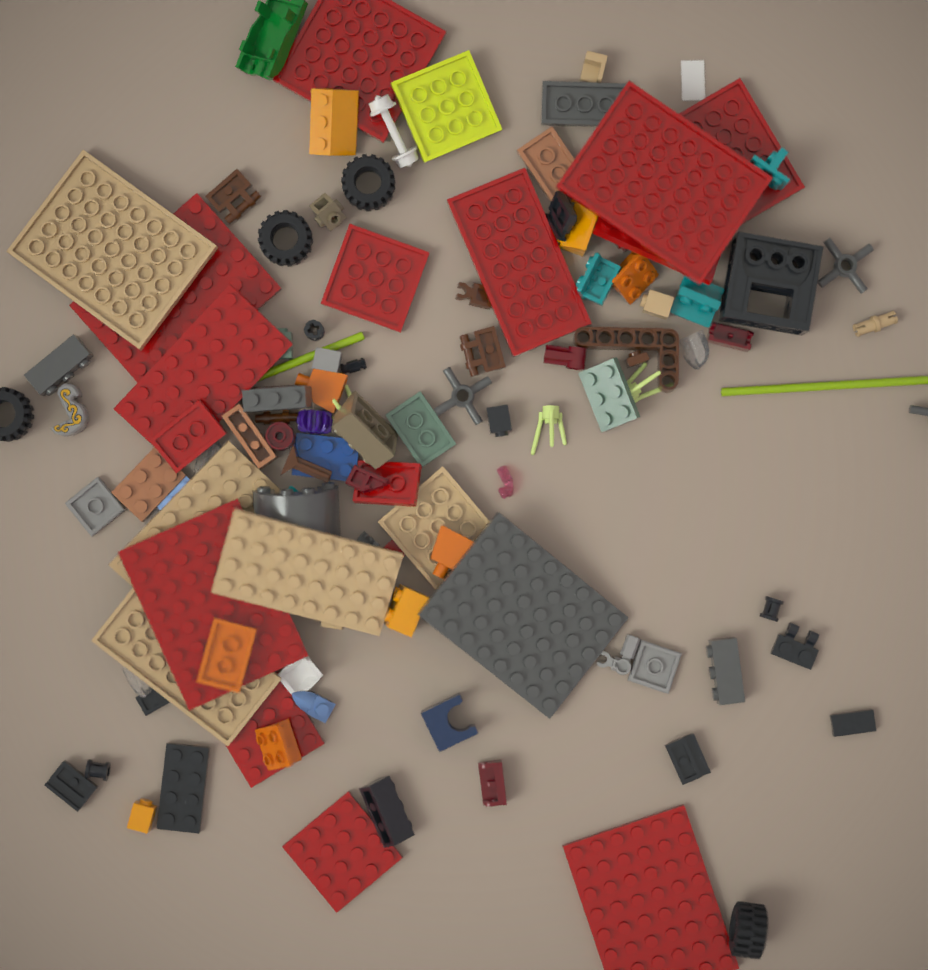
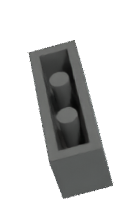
M73 334L26 372L24 376L39 395L50 396L58 390L57 386L64 381L66 383L75 375L74 372L78 368L83 369L91 363L90 359L93 357V354L79 337Z
M311 386L242 390L243 412L313 408Z
M729 637L708 640L709 645L706 646L707 658H711L712 666L709 667L710 679H714L715 688H712L713 701L717 700L718 705L745 702L737 638Z

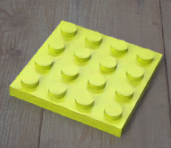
M469 50L390 83L424 163L503 130Z

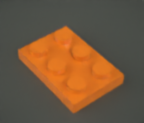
M214 618L197 682L239 693L257 629Z

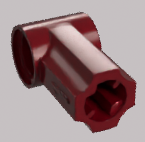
M546 345L543 363L566 366L565 368L573 370H585L587 349L574 346L566 348Z

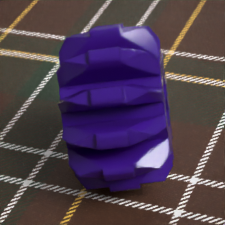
M312 409L299 411L297 429L300 432L311 434H328L331 432L333 419L330 412Z

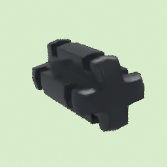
M365 359L346 362L345 365L342 363L340 365L342 374L361 371V368L366 369Z

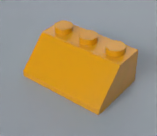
M312 89L309 154L329 156L356 155L359 90Z
M572 199L571 202L575 203L573 209L577 214L576 224L572 227L569 234L566 233V242L558 241V239L557 242L561 243L560 249L583 257L598 216Z

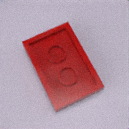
M198 400L149 441L177 474L227 434V432L204 403Z
M358 460L359 467L388 479L390 483L387 486L365 494L354 489L352 500L354 503L416 507L422 470L420 463L386 462L375 469L364 460Z

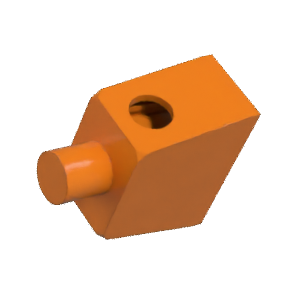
M313 369L310 377L299 373L295 385L311 386L312 403L335 415L337 408L332 400L336 399L339 403L348 380V375Z
M441 525L430 557L438 562L432 574L444 579L449 568H454L474 541Z

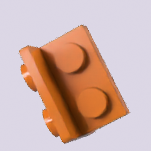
M632 251L619 265L622 269L612 280L614 284L612 288L620 293L626 302L631 305L654 282L659 273L648 258Z
M289 719L255 730L256 741L261 748L263 762L268 770L290 767L293 763L302 760Z

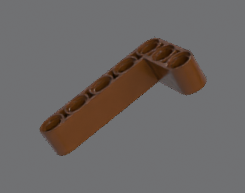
M580 327L576 330L573 337V343L576 347L591 350L658 351L657 371H661V374L657 376L659 390L663 393H670L678 385L679 335L674 329ZM584 333L589 337V341L582 343L578 340L577 336ZM607 334L610 337V342L602 343L599 340V335ZM624 334L629 335L631 342L628 344L623 343L620 336ZM666 335L671 336L674 343L671 345L666 344L663 341V337ZM642 336H651L653 342L645 344L642 341ZM663 357H671L674 362L673 365H665ZM663 378H671L673 386L666 387L663 384Z

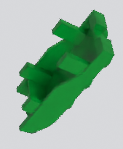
M258 0L255 11L260 15L250 27L246 40H242L239 48L241 53L235 67L249 75H257L267 80H273V77L278 75L286 62L308 3L305 0H267L264 4Z

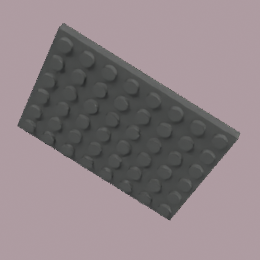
M499 512L494 515L417 614L549 719H551L628 619L619 609Z

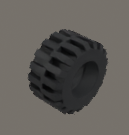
M362 154L360 158L358 156L354 157L353 162L349 161L346 164L347 168L343 170V177H341L342 189L346 199L359 210L366 209V211H371V209H375L376 211L381 206L385 207L388 200L391 201L392 195L395 193L396 183L391 166L383 158H377L374 154H371V156ZM373 172L379 175L381 178L380 188L371 194L360 192L356 187V180L361 174Z
M283 210V212L276 211L274 215H268L266 221H262V227L258 230L260 249L266 258L274 264L276 263L282 267L284 265L291 267L295 263L298 265L302 259L305 260L308 257V252L312 250V231L305 219L296 212L292 211L291 213L288 210ZM284 227L293 228L298 234L296 245L289 250H280L273 243L275 233Z
M1 387L0 404L4 402L11 403L15 409V418L9 426L0 427V441L11 442L20 439L21 435L28 433L27 429L33 425L30 422L31 419H34L32 414L34 409L29 404L31 401L23 393L11 388Z
M737 901L735 904L729 928V948L732 956L751 959L761 958L765 949L768 931V914L764 904Z

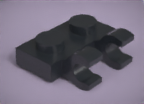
M789 622L785 635H777L770 654L811 670L819 652L818 649L813 648L819 638V634L809 630L804 644L793 640L800 626Z

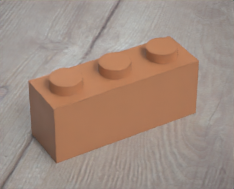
M241 404L236 405L222 415L258 469H263L279 458L272 447L268 445L265 437L249 414L243 412Z

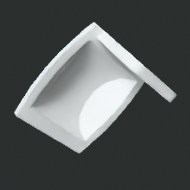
M308 656L284 667L278 673L282 678L280 680L291 695L298 691H308L323 676L322 672Z

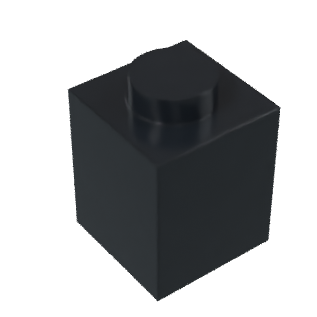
M508 404L486 408L490 434H495V437L507 436L508 431H512Z

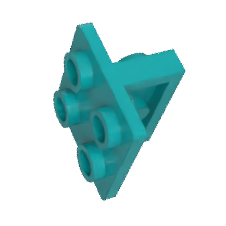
M782 147L778 152L774 150L766 161H763L756 155L749 161L773 177L768 186L774 190L779 189L781 191L790 181L789 178L776 170L788 154V151Z
M596 252L594 257L591 256L586 264L588 269L584 276L581 275L579 277L576 287H578L577 292L581 299H588L603 306L614 285L612 280L622 268L602 258L601 254Z
M684 275L670 313L708 328L715 312L720 307L724 288L712 283L710 285L704 283L698 285Z

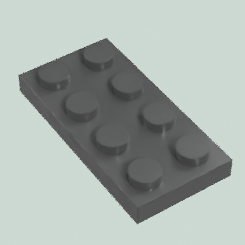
M543 81L541 125L597 127L627 83Z

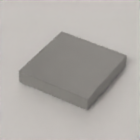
M100 477L95 478L65 503L91 536H94L126 510Z
M640 640L627 680L669 694L682 653Z

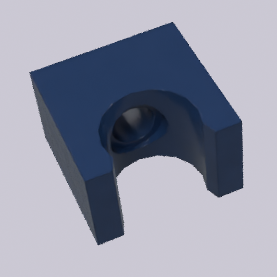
M460 692L421 711V715L439 752L478 734L475 724L459 729L453 727L448 721L450 709L463 702Z

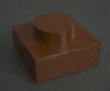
M641 350L629 353V358L625 360L627 368L648 362L649 357L647 352L641 353Z

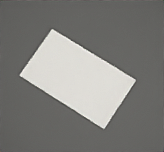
M704 60L681 61L682 101L703 100L705 98Z

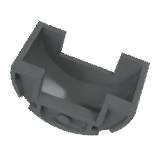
M322 483V486H317L316 491L315 488L308 487L302 488V491L293 492V489H281L280 493H275V490L270 489L269 486L257 487V490H253L254 514L341 537L339 487L335 483Z

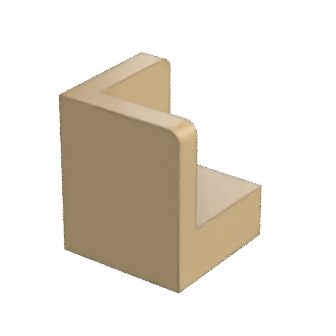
M587 51L580 80L601 83L608 56Z

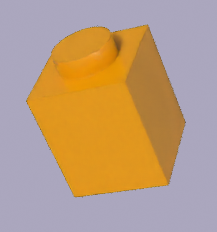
M140 798V801L136 800L132 806L127 828L148 834L152 828L157 805H153V801Z

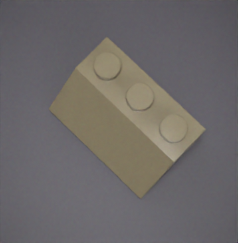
M355 390L334 415L332 427L335 433L342 436L348 442L350 448L356 450L367 464L377 469L395 456L398 433Z

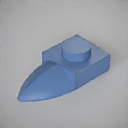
M298 691L292 693L293 700L301 710L326 723L336 705L334 702L313 692Z

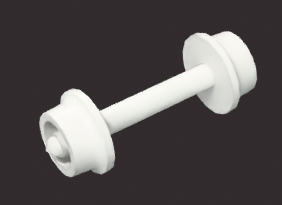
M388 94L382 97L376 95L375 100L369 103L371 109L370 116L372 117L380 113L399 151L398 154L391 158L392 161H395L399 168L411 167L413 162L419 159L416 153L418 148L413 146L407 149L388 111L389 108L396 105V102H393Z

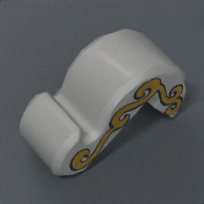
M63 384L58 389L57 394L70 419L52 427L51 430L55 434L67 437L76 435L86 428L89 421V412L84 405L76 401L78 397H82L80 389L72 384Z

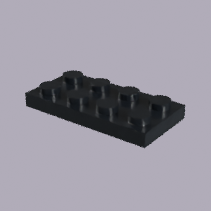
M166 743L157 829L200 833L210 747Z

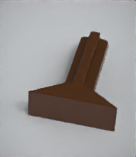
M295 443L292 445L281 472L282 475L293 468L324 482H328L332 476L331 470L298 457Z

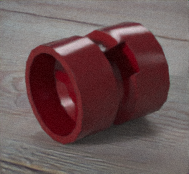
M283 422L271 424L265 434L268 445L279 451L291 448L296 439L293 428Z

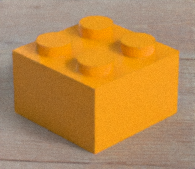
M399 584V587L393 589L391 596L393 600L387 609L384 624L390 629L412 637L420 619V616L417 614L429 597L410 587Z

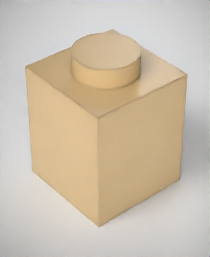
M649 290L647 294H643L640 306L643 307L642 313L666 320L669 316L674 297Z

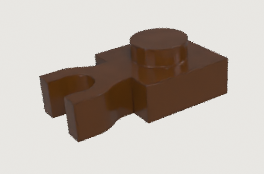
M458 283L457 288L463 289L465 294L458 293L455 297L456 300L468 299L471 306L491 309L492 306L482 284L474 283L471 288L466 283Z

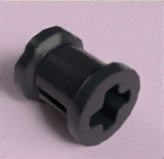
M310 320L306 323L304 333L310 340L318 341L324 336V327L320 322ZM314 325L316 328L320 327V329L317 330V335L309 333L312 330L311 326Z
M765 596L766 604L763 613H760V617L778 622L777 616L780 606L784 604V601Z
M89 759L86 764L85 778L96 777L102 778L103 781H108L111 763H98Z

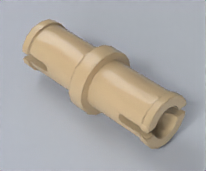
M894 311L880 316L874 315L866 321L853 324V331H857L855 333L857 337L872 331L879 332L881 328L897 324L898 318L897 316L893 317V315H896Z

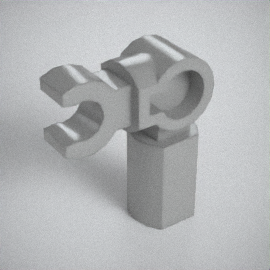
M627 634L620 652L623 655L622 658L617 656L612 658L608 652L602 651L601 655H605L607 661L605 663L597 662V665L602 668L609 666L611 670L620 675L628 674L631 670L630 659H634L641 639Z

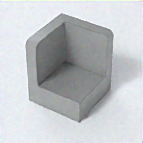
M317 347L315 349L312 369L339 373L342 352Z

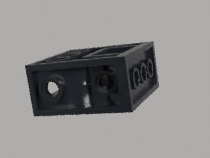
M738 232L732 238L718 321L799 336L809 332L824 246ZM750 254L756 257V261L750 258ZM771 258L776 259L777 265L771 261ZM792 261L797 263L798 268L793 266ZM750 290L787 296L783 318L747 312Z

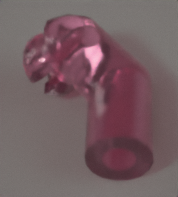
M501 466L497 469V472L504 487L499 488L498 491L501 498L505 499L513 494V478L507 467Z

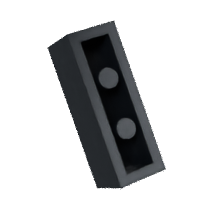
M390 776L378 778L359 788L384 848L396 846L415 835L412 830V824L404 811V805L397 795L395 784Z

